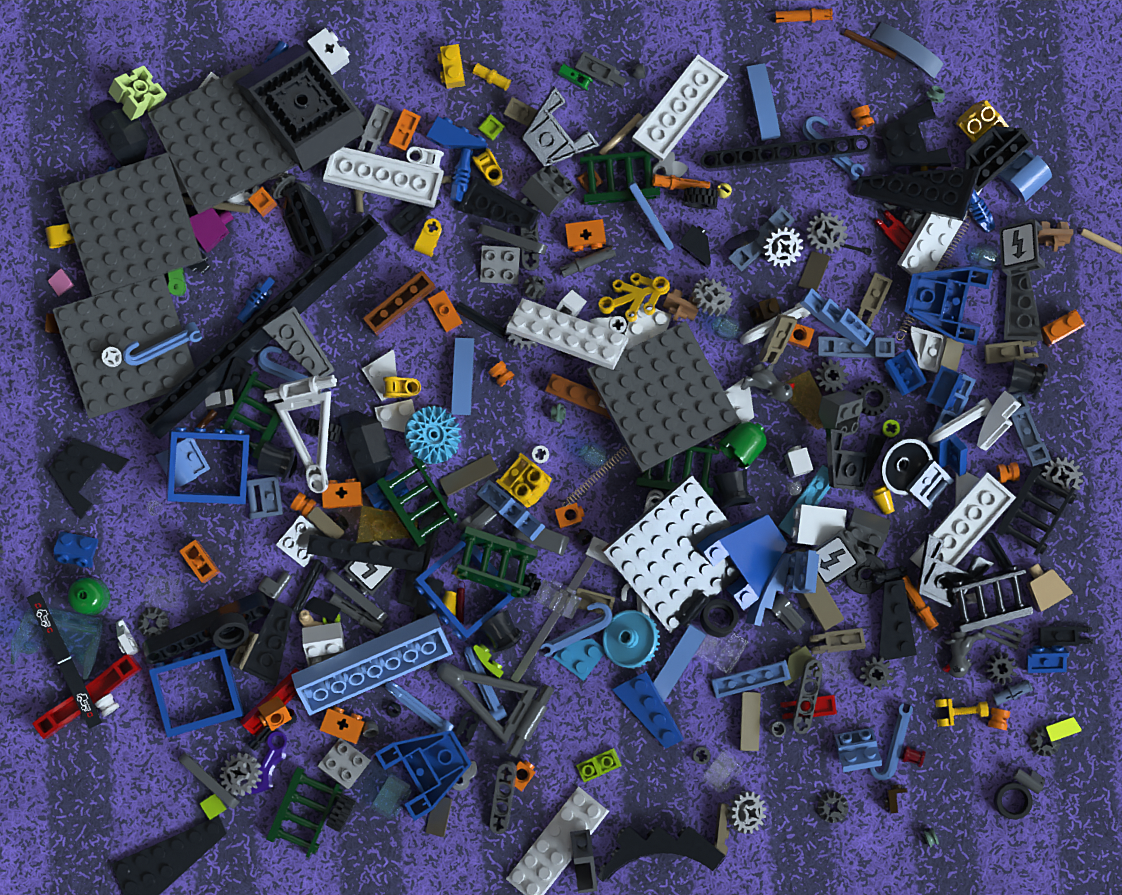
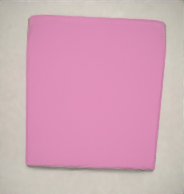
M62 268L48 280L58 296L75 286Z

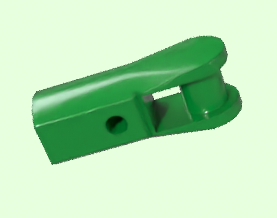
M563 64L558 72L559 76L585 91H588V85L593 82L590 77L566 64ZM578 77L583 78L581 83L577 81Z

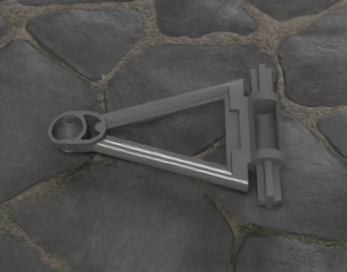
M447 662L440 664L437 668L438 678L452 686L505 745L511 734H515L506 751L514 757H517L525 741L529 742L548 709L546 704L555 690L544 684L536 700H533L532 698L538 689L536 686L461 670ZM464 680L524 693L504 728L462 684Z

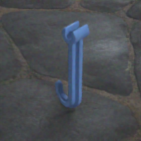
M818 116L809 117L804 122L802 128L805 138L807 140L825 139L812 128V123L817 122L827 127L828 122ZM821 145L818 148L823 153H827L829 150L826 145ZM848 157L831 159L849 174V178L852 181H857L859 177L855 171L860 175L864 172V167L861 164H855Z
M191 322L186 325L184 331L135 355H130L129 353L138 347L139 343L138 341L130 343L123 350V358L129 365H140L190 340L198 342L202 339V335L195 322Z
M269 346L262 349L259 353L258 363L264 371L289 382L308 378L303 374L267 359L266 356L269 352L281 354L282 350L280 348Z
M601 602L588 605V610L601 608L604 612L603 616L551 641H545L540 649L549 647L550 651L546 652L544 656L549 657L554 652L607 627L612 620V612L609 606Z
M465 647L463 651L471 671L486 675L473 647ZM478 683L490 709L489 713L494 719L498 721L507 717L508 715L503 705H500L492 686Z
M392 681L385 684V689L433 726L437 733L450 731L455 727L448 720H443L398 684Z
M904 703L899 707V714L884 771L879 773L875 770V767L869 768L871 774L878 780L890 779L896 772L910 715L913 712L912 706H910L907 713H904L902 710Z

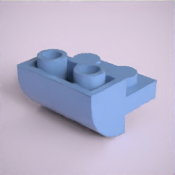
M1026 149L997 176L1011 187L1013 193L1026 202L1052 178V173L1047 164L1038 155L1035 157Z
M185 438L177 443L174 488L189 483L210 469L193 438ZM168 448L155 455L166 476Z
M796 551L789 557L788 567L791 570L786 580V586L789 587L788 592L816 593L819 554H816V551Z
M873 728L834 734L838 760L843 772L882 766Z

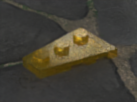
M808 370L785 382L795 383L793 395L788 401L819 430L824 427L818 415L822 395Z
M367 506L361 507L356 543L410 538L394 512ZM418 518L415 519V522L413 523L416 528L418 524Z

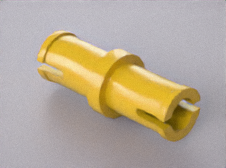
M477 63L473 69L474 75L487 80L488 84H494L505 91L511 84L510 79L498 74L494 69L490 70L482 66L480 63Z

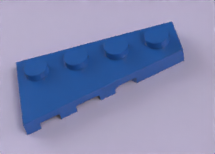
M647 671L612 689L665 749L684 739Z

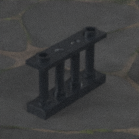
M1034 466L997 529L996 534L1002 538L1005 534L1012 535L1035 548L1036 550L1033 555L1037 557L1039 553L1043 555L1048 546L1046 544L1048 537L1068 503L1072 505L1077 494H1075L1076 488L1074 487L1071 488L1070 492H1067L1042 478V470ZM1034 484L1037 486L1039 484L1064 498L1065 500L1060 509L1033 495L1031 489ZM1024 501H1030L1055 515L1050 526L1024 512L1023 508H1021ZM1014 518H1021L1046 532L1042 540L1038 542L1013 528L1014 526L1011 523Z
M1009 565L1005 570L967 580H953L952 584L946 585L948 590L953 593L956 592L960 611L959 620L953 622L954 629L964 633L1034 614L1032 606L1022 601L1018 575L1025 574L1026 570L1018 565ZM1006 578L1011 580L1015 601L1013 606L1010 607L1004 606L1000 580ZM992 582L997 608H995V611L988 612L986 611L982 585ZM974 587L979 613H977V616L970 617L968 616L963 590Z

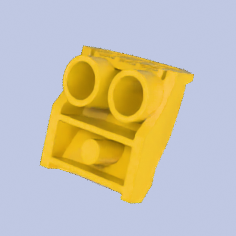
M984 99L972 105L956 122V125L967 135L972 144L992 126L1009 127L1001 115Z
M520 453L518 455L519 458L500 480L497 479L496 482L528 508L536 504L548 490L552 478L525 455Z

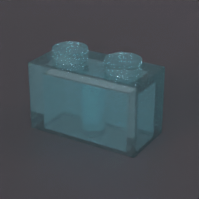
M391 773L371 808L390 820L393 816L397 818L403 808L400 806L402 800L405 799L407 801L413 791L409 789L411 784Z

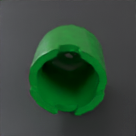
M742 421L718 443L720 445L719 448L730 461L734 458L739 463L737 466L746 470L766 447L767 439L763 433L765 430L757 422L754 424L750 421Z
M80 578L70 586L68 591L70 606L76 612L87 616L103 612L108 607L110 601V591L107 585L97 578Z

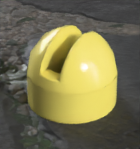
M721 183L716 191H718L720 198L725 199L731 195L732 189L729 184ZM722 186L723 188H725V189L728 190L729 192H728V193L725 192L724 190L720 189V187Z

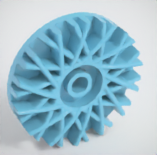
M428 406L416 411L410 416L405 426L404 437L408 450L418 460L421 459L427 464H439L452 458L451 456L459 449L457 447L458 444L461 443L459 439L461 435L458 433L461 428L457 427L459 423H455L453 420L455 417H451L452 414L446 413V409L441 407Z
M625 610L614 615L610 624L605 627L602 642L607 657L616 665L625 668L635 669L634 667L646 665L645 662L651 661V657H655L653 653L655 650H658L656 646L660 645L657 642V639L660 638V635H657L659 630L656 629L655 626L657 625L653 623L654 620L645 613L636 610Z

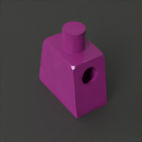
M214 208L190 217L195 237L207 253L230 233L225 224L234 219L228 210L218 215Z

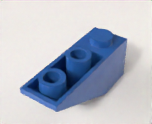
M437 116L427 134V140L444 149L465 148L485 150L488 148L486 139L479 135L473 136L469 134L470 131L463 126L458 128L453 125V121L446 117L440 118Z

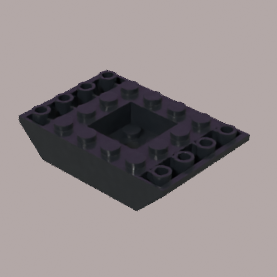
M298 44L293 45L235 82L236 86L303 173L365 133L355 108L311 51ZM303 97L307 103L300 105L296 99Z

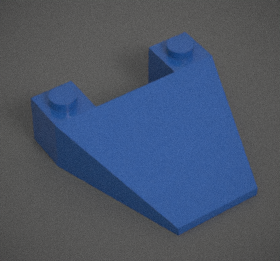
M972 264L913 273L904 312L957 342L976 346L981 324L962 320L969 286L989 289L993 268Z
M764 514L714 532L699 542L696 547L705 560L713 567L728 556L741 575V578L726 588L735 604L745 610L759 599L788 543L770 516Z
M453 730L391 743L375 753L384 770L402 760L421 794L404 805L414 821L431 812L472 765Z

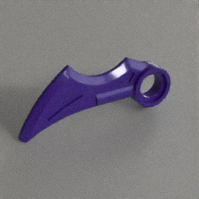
M275 731L268 736L267 744L269 749L260 763L261 767L258 768L263 773L258 775L261 782L255 783L258 788L252 787L251 794L260 793L274 787L272 782L273 770L280 761L286 759L287 737L281 731ZM274 736L282 737L283 743L281 746L273 745L272 738Z

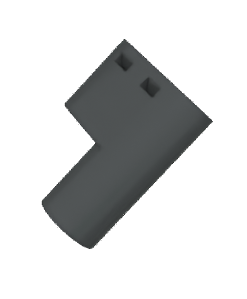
M282 571L275 582L265 575L257 589L272 599L277 600L292 579V576Z
M1019 768L1013 775L1015 780L1036 794H1039L1044 787L1045 778L1034 770L1027 774Z

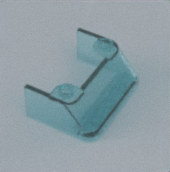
M31 607L27 609L11 640V664L13 665L16 663L20 653H36L40 646L50 648ZM48 608L68 651L77 653L76 661L84 666L83 679L87 680L96 661L103 622L98 618Z

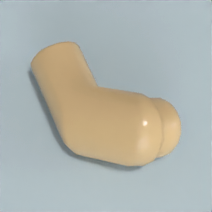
M302 610L299 613V621L304 628L324 625V622L314 621L307 610Z

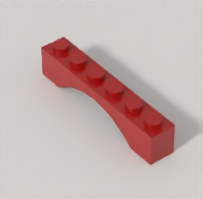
M124 655L85 686L94 705L142 670V667L133 655ZM72 695L32 724L42 739H48L82 713Z

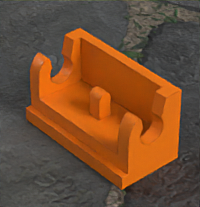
M403 109L386 146L395 147L400 152L406 151L421 116Z

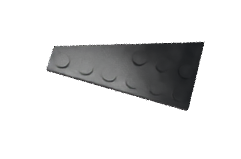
M220 816L112 863V868L123 894L160 895L227 834Z

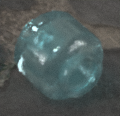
M980 243L972 248L970 260L972 264L994 268L1000 261V255L995 246Z
M727 314L717 316L711 327L716 337L727 342L733 340V338L737 339L741 332L739 320Z
M593 441L588 444L584 443L578 453L580 462L592 470L604 466V463L606 464L608 460L606 449Z

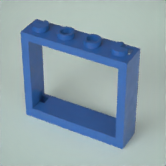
M175 427L174 430H169L166 500L171 502L245 504L249 434L244 433L245 430L233 429L232 433L225 432V429L214 428L213 432L199 427H195L194 431L186 430V427ZM177 438L242 441L239 494L175 492Z
M461 541L417 577L413 584L417 593L426 598L427 605L439 613L440 620L445 625L448 624L451 627L452 634L464 642L515 597L498 590L504 599L468 630L463 627L424 581L461 549L464 551L466 543ZM473 545L470 559L480 569L483 553L476 545ZM489 562L487 574L497 577L498 571Z
M218 646L209 649V653L196 652L191 654L189 659L184 660L183 657L172 659L173 663L165 665V662L153 665L154 669L149 670L167 738L245 716L232 667L230 666L227 649H221ZM220 656L235 710L172 728L158 674Z

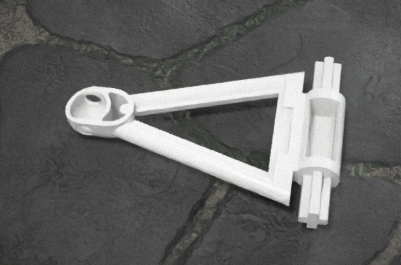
M334 375L322 378L312 376L283 383L279 388L266 390V394H264L267 402L279 399L284 400V402L274 404L307 470L308 486L315 493L324 492L329 484L326 472L331 391L321 393V390L336 386L337 379L334 378ZM321 404L317 461L314 464L288 411Z

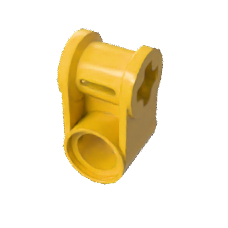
M486 148L485 152L477 157L473 156L472 160L490 185L496 186L503 180L502 171L490 149ZM492 172H497L499 174V176L496 179H491L489 177V175Z
M432 218L425 222L421 234L416 241L415 251L430 257L433 256V250L437 246L442 231L438 220ZM433 224H436V228L438 230H433V232H430L428 226H433Z
M69 223L50 226L45 229L49 248H59L75 243L74 237L70 234L72 230Z
M383 377L385 382L384 398H408L417 395L421 391V384L417 379ZM408 384L411 385V387H412V392H409V391H408V389H407V385H408Z

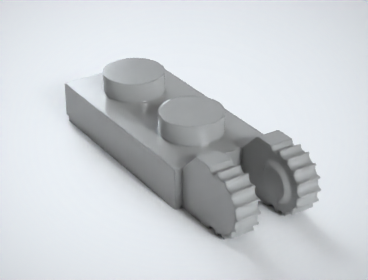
M376 104L364 130L365 133L361 137L362 140L358 151L364 152L366 143L370 142L373 145L368 153L375 154L394 115L393 110Z

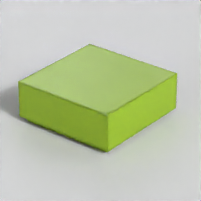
M490 114L478 129L493 141L505 126Z
M216 794L200 803L210 820L227 809Z

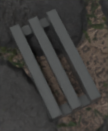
M1002 622L995 625L1015 632L1018 636H1013L991 626L983 627L981 633L985 634L986 638L1018 650V645L1021 642L1024 631ZM990 630L1015 641V644L990 635L986 631Z

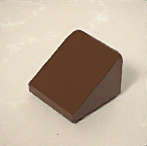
M46 313L45 332L47 334H60L55 315Z

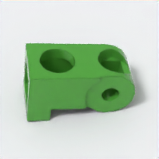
M181 268L168 273V289L176 297L183 296L186 292L184 271Z

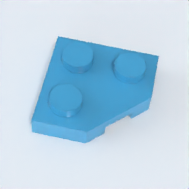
M585 639L558 650L553 658L584 681L605 654V651L593 639Z

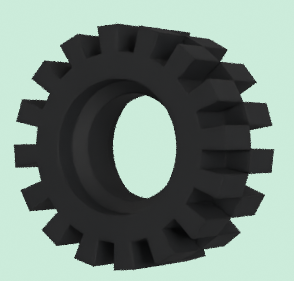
M687 187L684 189V206L699 209H713L717 207L718 191L715 189H706L705 187Z
M869 381L858 389L856 395L863 398L861 413H865L867 416H877L886 411L891 402V393L888 392L887 386H883L881 382ZM867 393H878L880 396L879 404L876 406L869 405L866 402Z
M308 418L305 434L318 438L320 420ZM329 423L328 441L338 442L342 427Z
M342 794L333 808L326 826L340 832L356 801Z

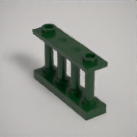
M643 148L640 149V152L599 156L590 153L580 157V165L586 164L589 187V192L584 195V206L637 201L628 186V183L633 181L631 160L643 159L645 186L644 189H640L646 200L660 198V187L655 188V186H652L650 158H655V156ZM624 161L627 186L625 191H617L615 189L613 162ZM594 163H605L608 187L606 193L596 191Z
M254 371L253 374L249 375L247 385L225 425L222 424L220 429L233 433L230 429L234 421L237 420L260 432L262 437L259 443L249 440V449L253 453L252 457L259 460L264 444L267 441H272L282 420L276 408L272 409L248 396L253 386L264 392L275 389L258 380L260 374ZM244 403L269 415L271 421L268 426H263L240 414L239 412ZM234 440L242 445V441Z
M704 445V448L691 447L685 450L682 480L691 472L693 452L705 454L701 483L699 485L709 497H712L714 488H710V484H708L712 455L718 456L719 450H715V446ZM673 457L665 461L663 477L660 480L653 479V476H651L652 468L644 471V475H641V478L637 477L636 486L666 491L674 488L678 483H674L670 479Z
M414 457L411 460L414 466L390 481L385 480L383 477L375 484L416 547L419 548L426 543L424 541L426 535L449 520L452 525H455L458 522L456 519L458 515L453 508L448 507L425 471L427 467L424 462ZM419 472L424 482L401 497H396L392 491L394 487ZM429 488L435 498L412 513H406L403 508L405 506L404 503ZM440 505L445 515L423 529L419 528L417 530L413 524L415 519Z
M466 526L460 532L459 540L464 541L466 545L461 565L457 564L452 569V575L462 580H470L509 593L516 598H523L530 591L529 587L523 586L527 563H531L537 557V549ZM473 545L484 549L479 571L469 568ZM491 551L502 555L497 577L487 574ZM509 557L519 561L515 583L505 580Z
M298 766L266 840L275 842L276 839L280 840L281 838L307 849L306 857L310 858L312 854L316 855L320 844L317 841L335 799L339 800L343 789H340V783H337L335 788L307 777V774H305L306 769ZM306 784L331 795L328 805L325 806L299 795L300 792H297L299 785ZM298 802L324 813L320 824L293 814L289 810L291 803ZM284 820H290L315 831L312 842L285 832L281 828Z

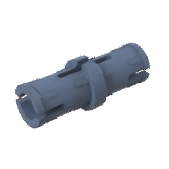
M1027 679L1017 685L1007 686V689L992 694L995 704L999 706L1009 700L1018 699L1017 697L1033 691Z

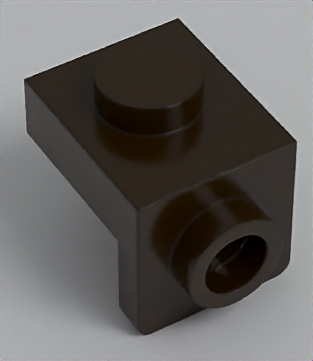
M776 297L757 302L748 308L754 325L782 314Z
M902 784L890 785L891 789H886V797L883 798L884 809H888L890 814L898 813L896 793L908 792L907 788H902Z

